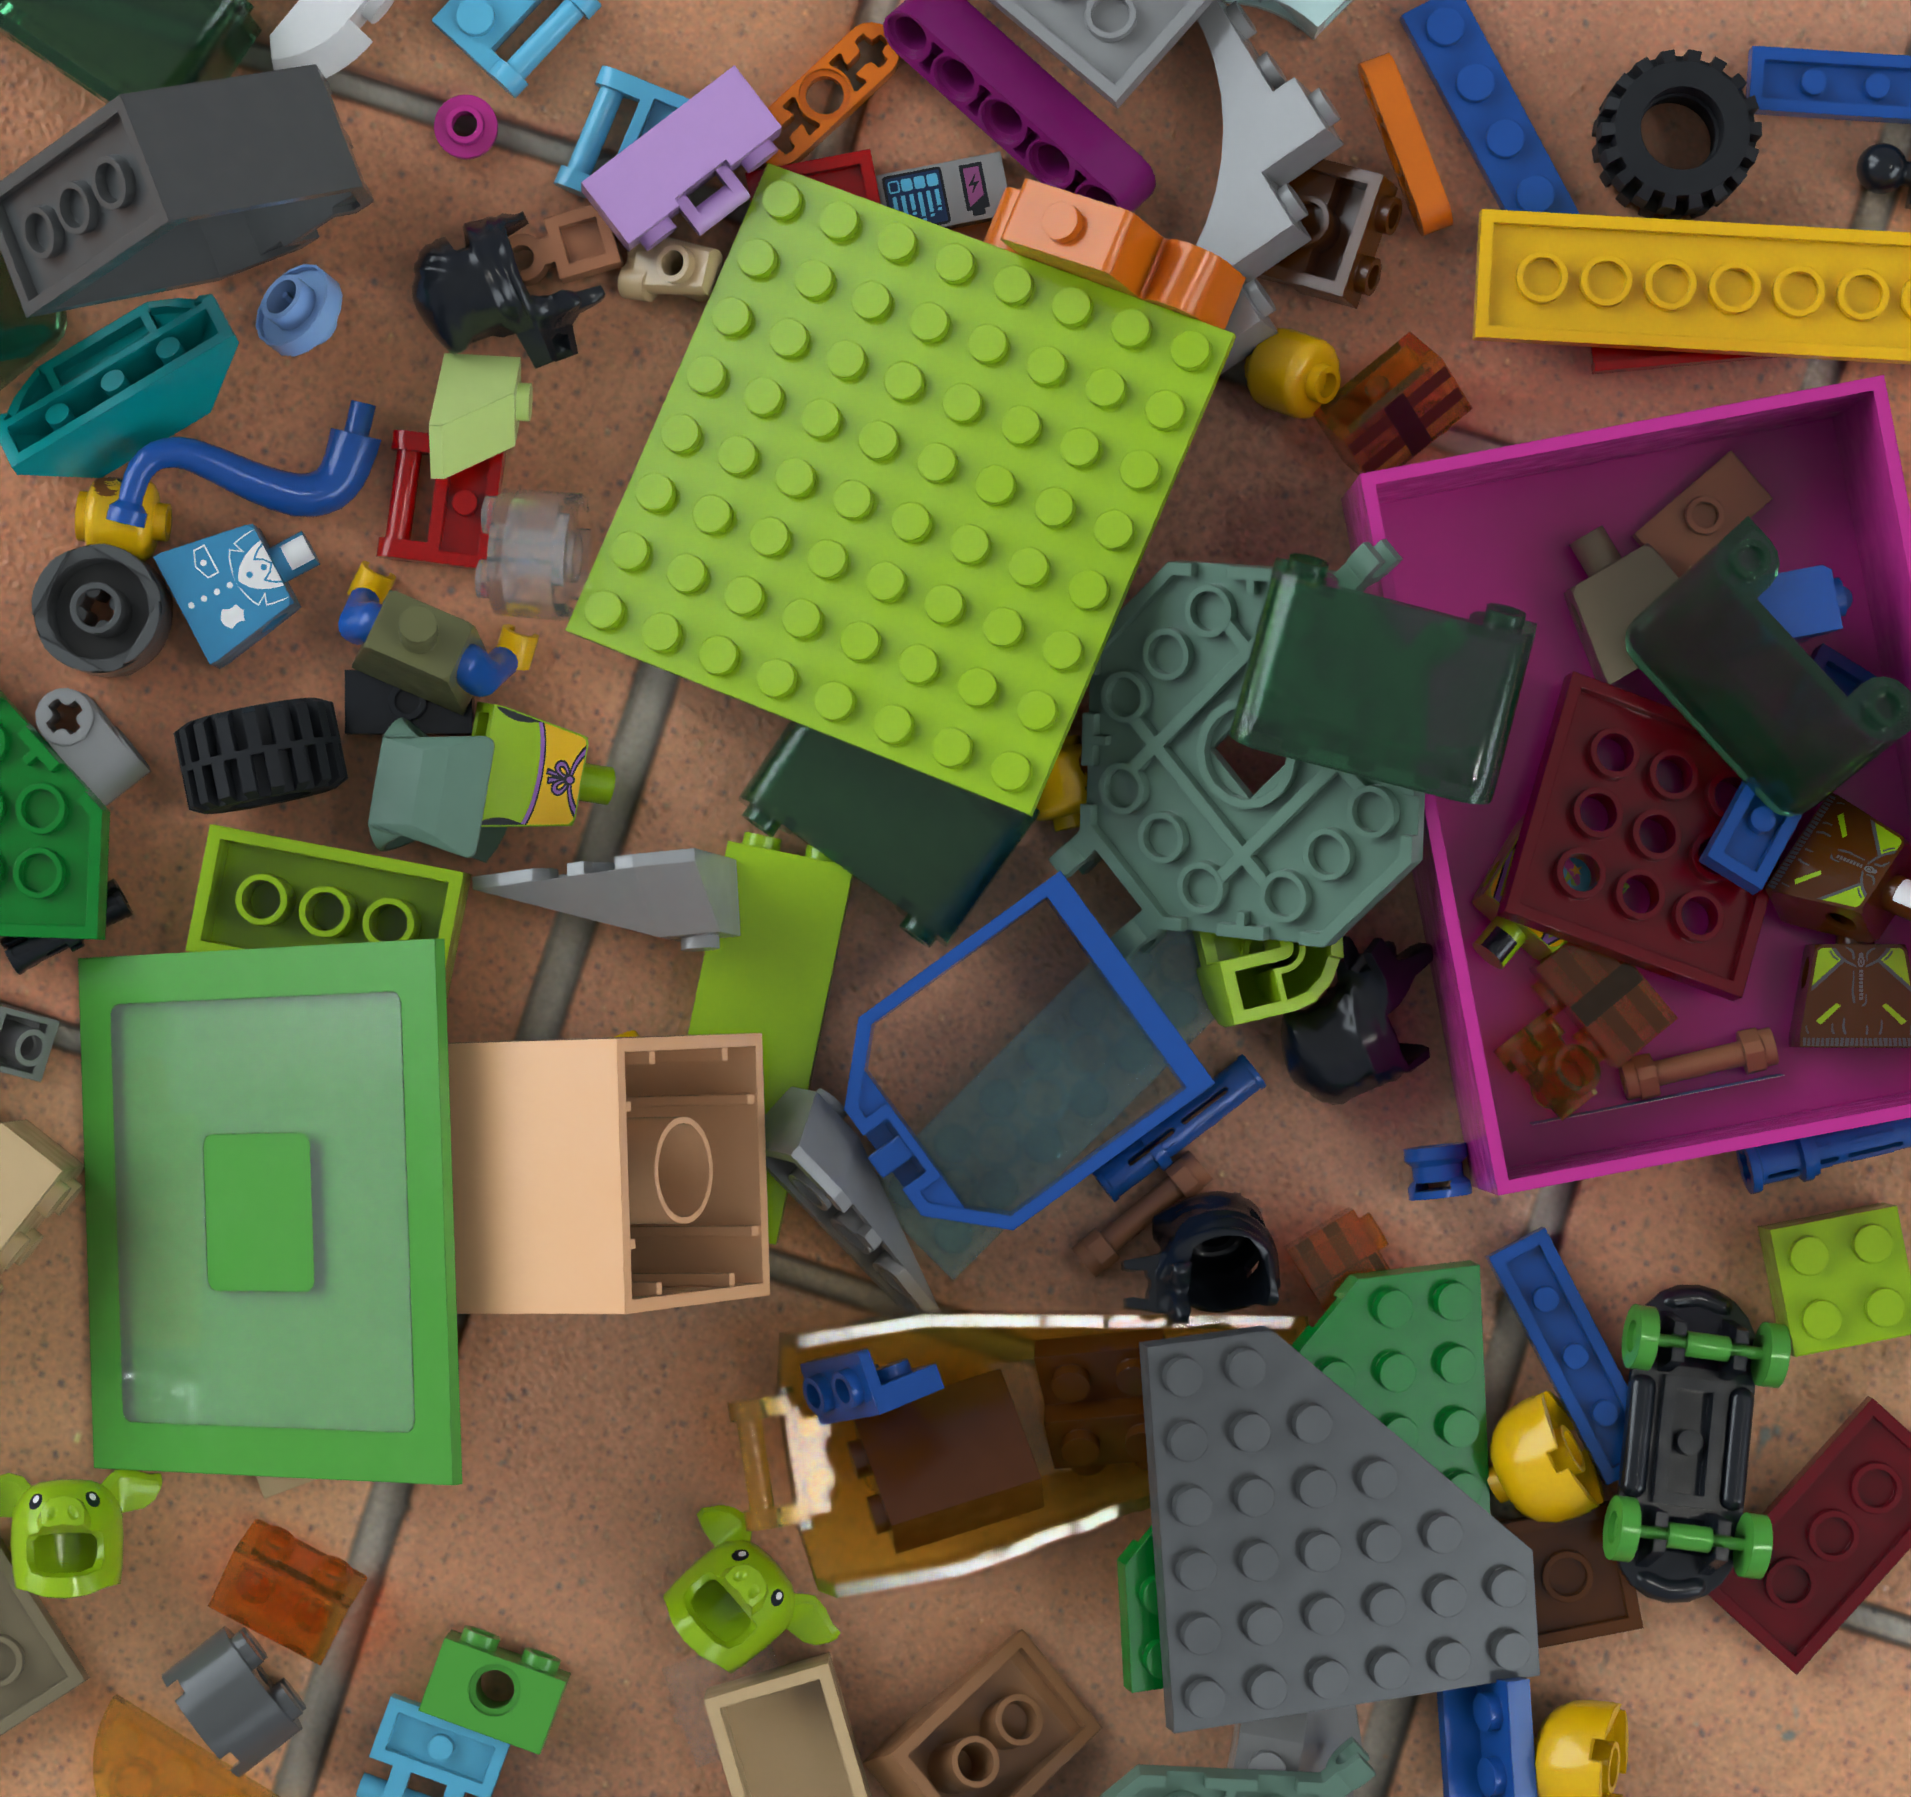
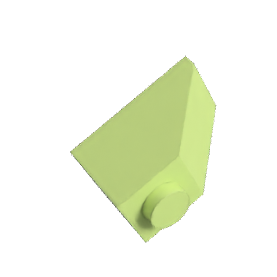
M444 353L429 422L431 479H445L515 446L520 421L530 422L533 403L532 383H521V357Z

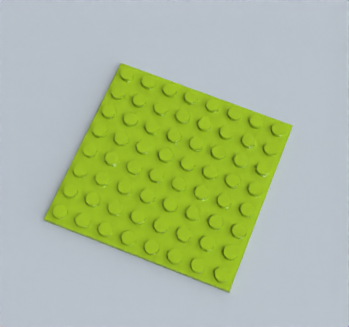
M768 163L565 630L568 633L1032 817L1234 344L1236 335L1227 330Z

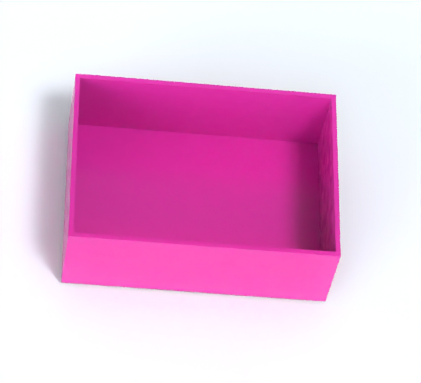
M1884 375L1359 474L1341 498L1351 554L1363 542H1370L1374 547L1380 540L1387 539L1403 559L1386 576L1368 586L1363 592L1408 647L1430 623L1436 622L1441 627L1447 620H1454L1469 639L1453 656L1429 672L1423 860L1412 870L1425 941L1432 945L1434 952L1430 967L1463 1139L1467 1144V1160L1473 1187L1499 1196L1911 1118V1048L1789 1047V1032L1805 945L1836 944V935L1782 922L1770 898L1742 998L1730 1001L1632 965L1644 979L1638 986L1670 1023L1657 1033L1626 995L1616 1002L1613 1006L1645 1043L1634 1054L1630 1052L1601 1016L1586 1027L1570 1008L1584 995L1552 957L1565 947L1595 985H1597L1608 974L1586 948L1567 941L1555 952L1539 961L1520 947L1503 969H1498L1486 962L1473 948V943L1491 921L1474 907L1472 899L1514 826L1526 813L1564 677L1575 671L1595 679L1564 597V592L1588 578L1569 545L1603 525L1622 558L1641 546L1634 540L1632 535L1729 451H1732L1773 499L1680 580L1709 613L1706 597L1754 577L1824 565L1832 569L1833 578H1840L1844 587L1848 588L1853 596L1852 605L1847 609L1846 615L1841 617L1843 629L1808 639L1809 641L1792 647L1718 660L1711 625L1611 685L1764 742L1813 650L1822 643L1826 644L1871 672L1877 678L1785 846L1778 867L1829 792L1839 795L1899 833L1911 845V511ZM1601 739L1597 747L1600 762L1609 770L1621 771L1625 762L1622 748L1611 739ZM1661 760L1656 769V777L1659 784L1668 792L1679 793L1683 785V776L1680 769L1670 761ZM1719 782L1715 789L1716 803L1724 812L1737 791L1733 785L1726 782ZM1585 798L1580 808L1583 822L1592 830L1603 831L1608 822V814L1605 807L1596 799ZM1644 820L1639 830L1643 845L1652 852L1662 853L1667 842L1664 829L1653 820ZM1709 841L1701 843L1698 851L1699 859ZM1701 863L1702 867L1706 871L1712 874H1718L1717 872L1713 871L1712 869ZM1628 879L1626 883L1630 887L1623 894V899L1631 910L1645 913L1650 904L1649 892L1641 882ZM1687 901L1682 908L1683 923L1691 932L1703 935L1709 923L1707 912L1699 903ZM1895 915L1880 939L1875 941V944H1905L1911 967V921ZM1754 1027L1757 1030L1766 1027L1771 1029L1778 1051V1065L1769 1066L1765 1071L1749 1075L1746 1074L1742 1066L1660 1086L1661 1095L1657 1097L1769 1075H1785L1536 1125L1530 1124V1122L1642 1101L1640 1098L1626 1099L1620 1080L1618 1063L1629 1061L1630 1057L1650 1053L1653 1061L1736 1042L1737 1031Z

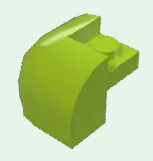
M1193 931L1201 967L1195 969L1200 987L1211 1014L1217 1023L1225 1028L1297 1011L1318 1001L1320 995L1332 983L1340 959L1344 958L1343 937L1335 944L1322 948L1299 945V942L1272 939L1260 941L1216 936V933Z

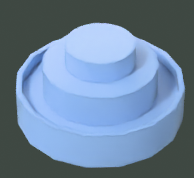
M302 264L289 269L268 288L260 303L256 318V329L259 338L280 355L291 357L309 352L317 345L326 342L333 335L337 327V319L341 311L343 294L339 283L317 265Z

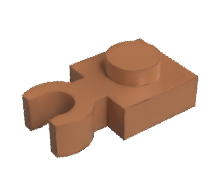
M592 205L544 218L547 237L537 239L529 234H516L508 238L513 253H518L522 250L533 252L534 260L532 265L526 270H519L525 286L537 284L546 276L549 269L557 267L560 280L565 284L624 266L617 237Z

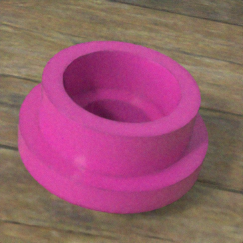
M458 95L447 100L439 108L434 120V133L442 149L449 155L458 159H475L484 155L494 145L498 135V121L493 109L483 99L473 95ZM461 116H472L477 120V127L474 133L466 137L457 135L454 132L456 120Z

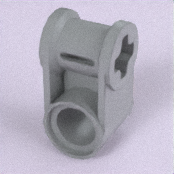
M59 688L47 693L38 703L35 716L36 725L41 735H43L57 755L80 777L105 806L151 772L149 765L118 727L111 723L96 702L87 694L70 688ZM62 703L72 708L80 706L82 709L76 717L80 728L75 733L65 728L57 730L55 724L61 719L57 708Z

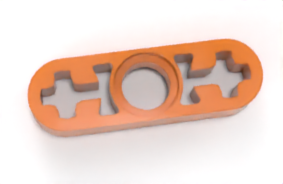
M867 22L854 27L768 107L769 111L782 126L781 131L785 130L795 120L794 114L786 110L792 103L797 104L802 117L808 123L817 127V129L809 135L802 123L789 137L793 148L792 151L785 155L783 151L778 150L775 155L762 165L766 168L768 163L775 166H783L801 162L895 74L900 63V56L888 44L882 24ZM865 40L873 46L881 40L886 44L882 51L883 59L886 63L879 68L872 62L864 65L855 74L856 80L864 85L858 91H854L849 78L841 70L833 67V65L837 61L842 60L848 71L860 58L858 43ZM821 80L835 82L840 86L844 94L841 106L830 114H820L813 111L806 101L809 88Z
M1388 52L1359 63L1357 65L1358 74L1364 94L1418 232L1421 236H1426L1452 226L1453 216L1447 195L1393 57Z

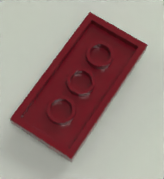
M1869 1396L1863 1400L1762 1513L1770 1518L1773 1530L1772 1554L1764 1577L1759 1580L1738 1577L1733 1567L1723 1583L1708 1594L1712 1600L1796 1675L1911 1548V1432Z

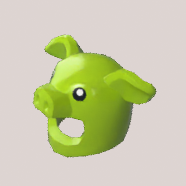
M115 1470L101 1484L92 1480L59 1479L39 1482L35 1485H31L21 1475L12 1473L0 1475V1517H12L10 1543L15 1588L42 1597L67 1599L82 1597L101 1589L121 1584L124 1541L122 1513L143 1509L156 1499L163 1483L161 1473Z
M725 1505L701 1508L696 1514L703 1532L715 1547L695 1561L663 1595L671 1622L684 1642L698 1655L732 1674L768 1647L786 1629L802 1642L812 1645L830 1643L838 1638L841 1632L833 1624L826 1608L815 1595L795 1593L792 1583L775 1560L761 1547L751 1542L752 1525L746 1514L735 1507Z

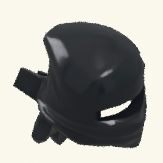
M523 211L515 215L502 213L497 217L490 216L478 221L464 223L465 248L456 251L446 237L436 239L433 243L427 244L422 248L413 269L415 278L412 285V299L416 309L437 340L450 353H461L471 343L490 336L503 338L516 334L535 369L578 354L573 323L580 313L600 303L606 294L600 285L577 292L560 290L551 295H530L520 276L508 239L510 235L529 224Z
M1343 936L1344 958L1340 959L1336 970L1338 982L1335 987L1329 988L1321 999L1307 1009L1285 1013L1282 1017V1052L1288 1073L1295 1084L1309 1092L1312 1097L1322 1103H1329L1331 1105L1344 1104L1369 1090L1380 1087L1385 1083L1396 1081L1403 1073L1412 1072L1430 1058V1051L1427 1046L1399 1043L1388 1015L1400 1005L1409 991L1415 976L1433 961L1434 952L1432 945L1417 943L1409 946L1397 955L1394 942H1384L1382 938H1374L1366 950L1359 954L1350 936Z
M1210 1191L1200 1193L1179 1201L1157 1213L1152 1219L1153 1240L1160 1246L1161 1251L1157 1254L1121 1262L1122 1271H1144L1145 1277L1148 1280L1145 1299L1125 1298L1123 1299L1124 1308L1167 1314L1175 1324H1189L1190 1314L1192 1313L1191 1307L1204 1312L1223 1313L1243 1309L1255 1304L1275 1306L1279 1301L1278 1290L1281 1286L1280 1269L1274 1240L1265 1226L1259 1208L1251 1200L1244 1198L1241 1193ZM1257 1262H1258L1257 1268H1256V1269L1253 1271V1273H1252V1268H1253V1267L1257 1264Z

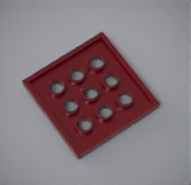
M1573 671L1569 673L1563 680L1496 916L1730 1001L1742 998L1769 901L1765 887L1776 872L1780 857L1763 889L1752 895L1720 874H1712L1706 871L1699 862L1698 851L1703 841H1710L1725 813L1720 809L1715 800L1717 784L1719 782H1726L1738 789L1763 741ZM1601 739H1611L1622 748L1625 762L1621 771L1609 770L1600 762L1597 747ZM1661 760L1670 761L1680 769L1683 776V785L1679 793L1668 792L1659 784L1656 777V769ZM1585 798L1596 799L1605 807L1608 814V822L1603 831L1592 830L1583 822L1580 808ZM1644 820H1653L1664 829L1667 842L1662 853L1652 852L1643 845L1639 830ZM1568 858H1577L1588 866L1591 873V883L1586 891H1577L1566 882L1563 868ZM1628 879L1637 880L1647 888L1650 895V904L1645 913L1635 912L1626 905L1623 899V887ZM1687 901L1699 903L1707 912L1709 923L1703 935L1691 932L1683 923L1682 908Z

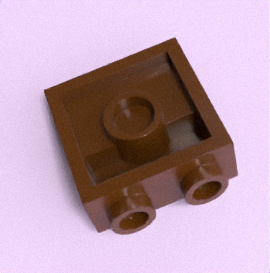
M1323 159L1288 183L1308 211L1309 215L1300 221L1312 240L1257 278L1293 287L1300 294L1357 309L1362 294L1370 296L1377 288L1382 264L1379 258H1375L1382 234L1392 235L1395 232L1402 214V201L1400 198L1395 197L1398 188L1383 174Z
M1163 1328L1035 1340L1034 1360L1045 1404L1044 1426L1054 1469L1071 1468L1078 1475L1090 1476L1101 1472L1108 1464L1134 1462L1139 1468L1148 1470L1139 1342L1166 1339Z

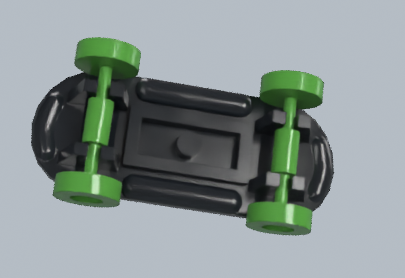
M1677 1285L1659 1292L1645 1305L1633 1304L1626 1316L1622 1334V1359L1624 1366L1630 1368L1618 1491L1617 1495L1611 1498L1606 1510L1603 1525V1550L1608 1560L1617 1561L1619 1570L1633 1588L1648 1598L1664 1603L1690 1602L1708 1595L1723 1583L1733 1567L1738 1577L1762 1579L1769 1567L1773 1547V1530L1770 1518L1763 1514L1748 1512L1743 1514L1755 1385L1779 1388L1783 1384L1787 1375L1791 1354L1789 1329L1784 1324L1763 1322L1755 1335L1748 1317L1733 1300L1718 1290L1701 1285Z

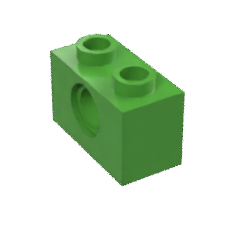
M468 1625L464 1626L462 1633L451 1630L444 1638L418 1711L540 1755L546 1744L571 1673L559 1669L561 1660L547 1652L525 1647L521 1655L499 1647L501 1638L489 1631ZM491 1670H499L506 1673L514 1684L513 1697L505 1701H494L488 1698L481 1687L482 1674Z

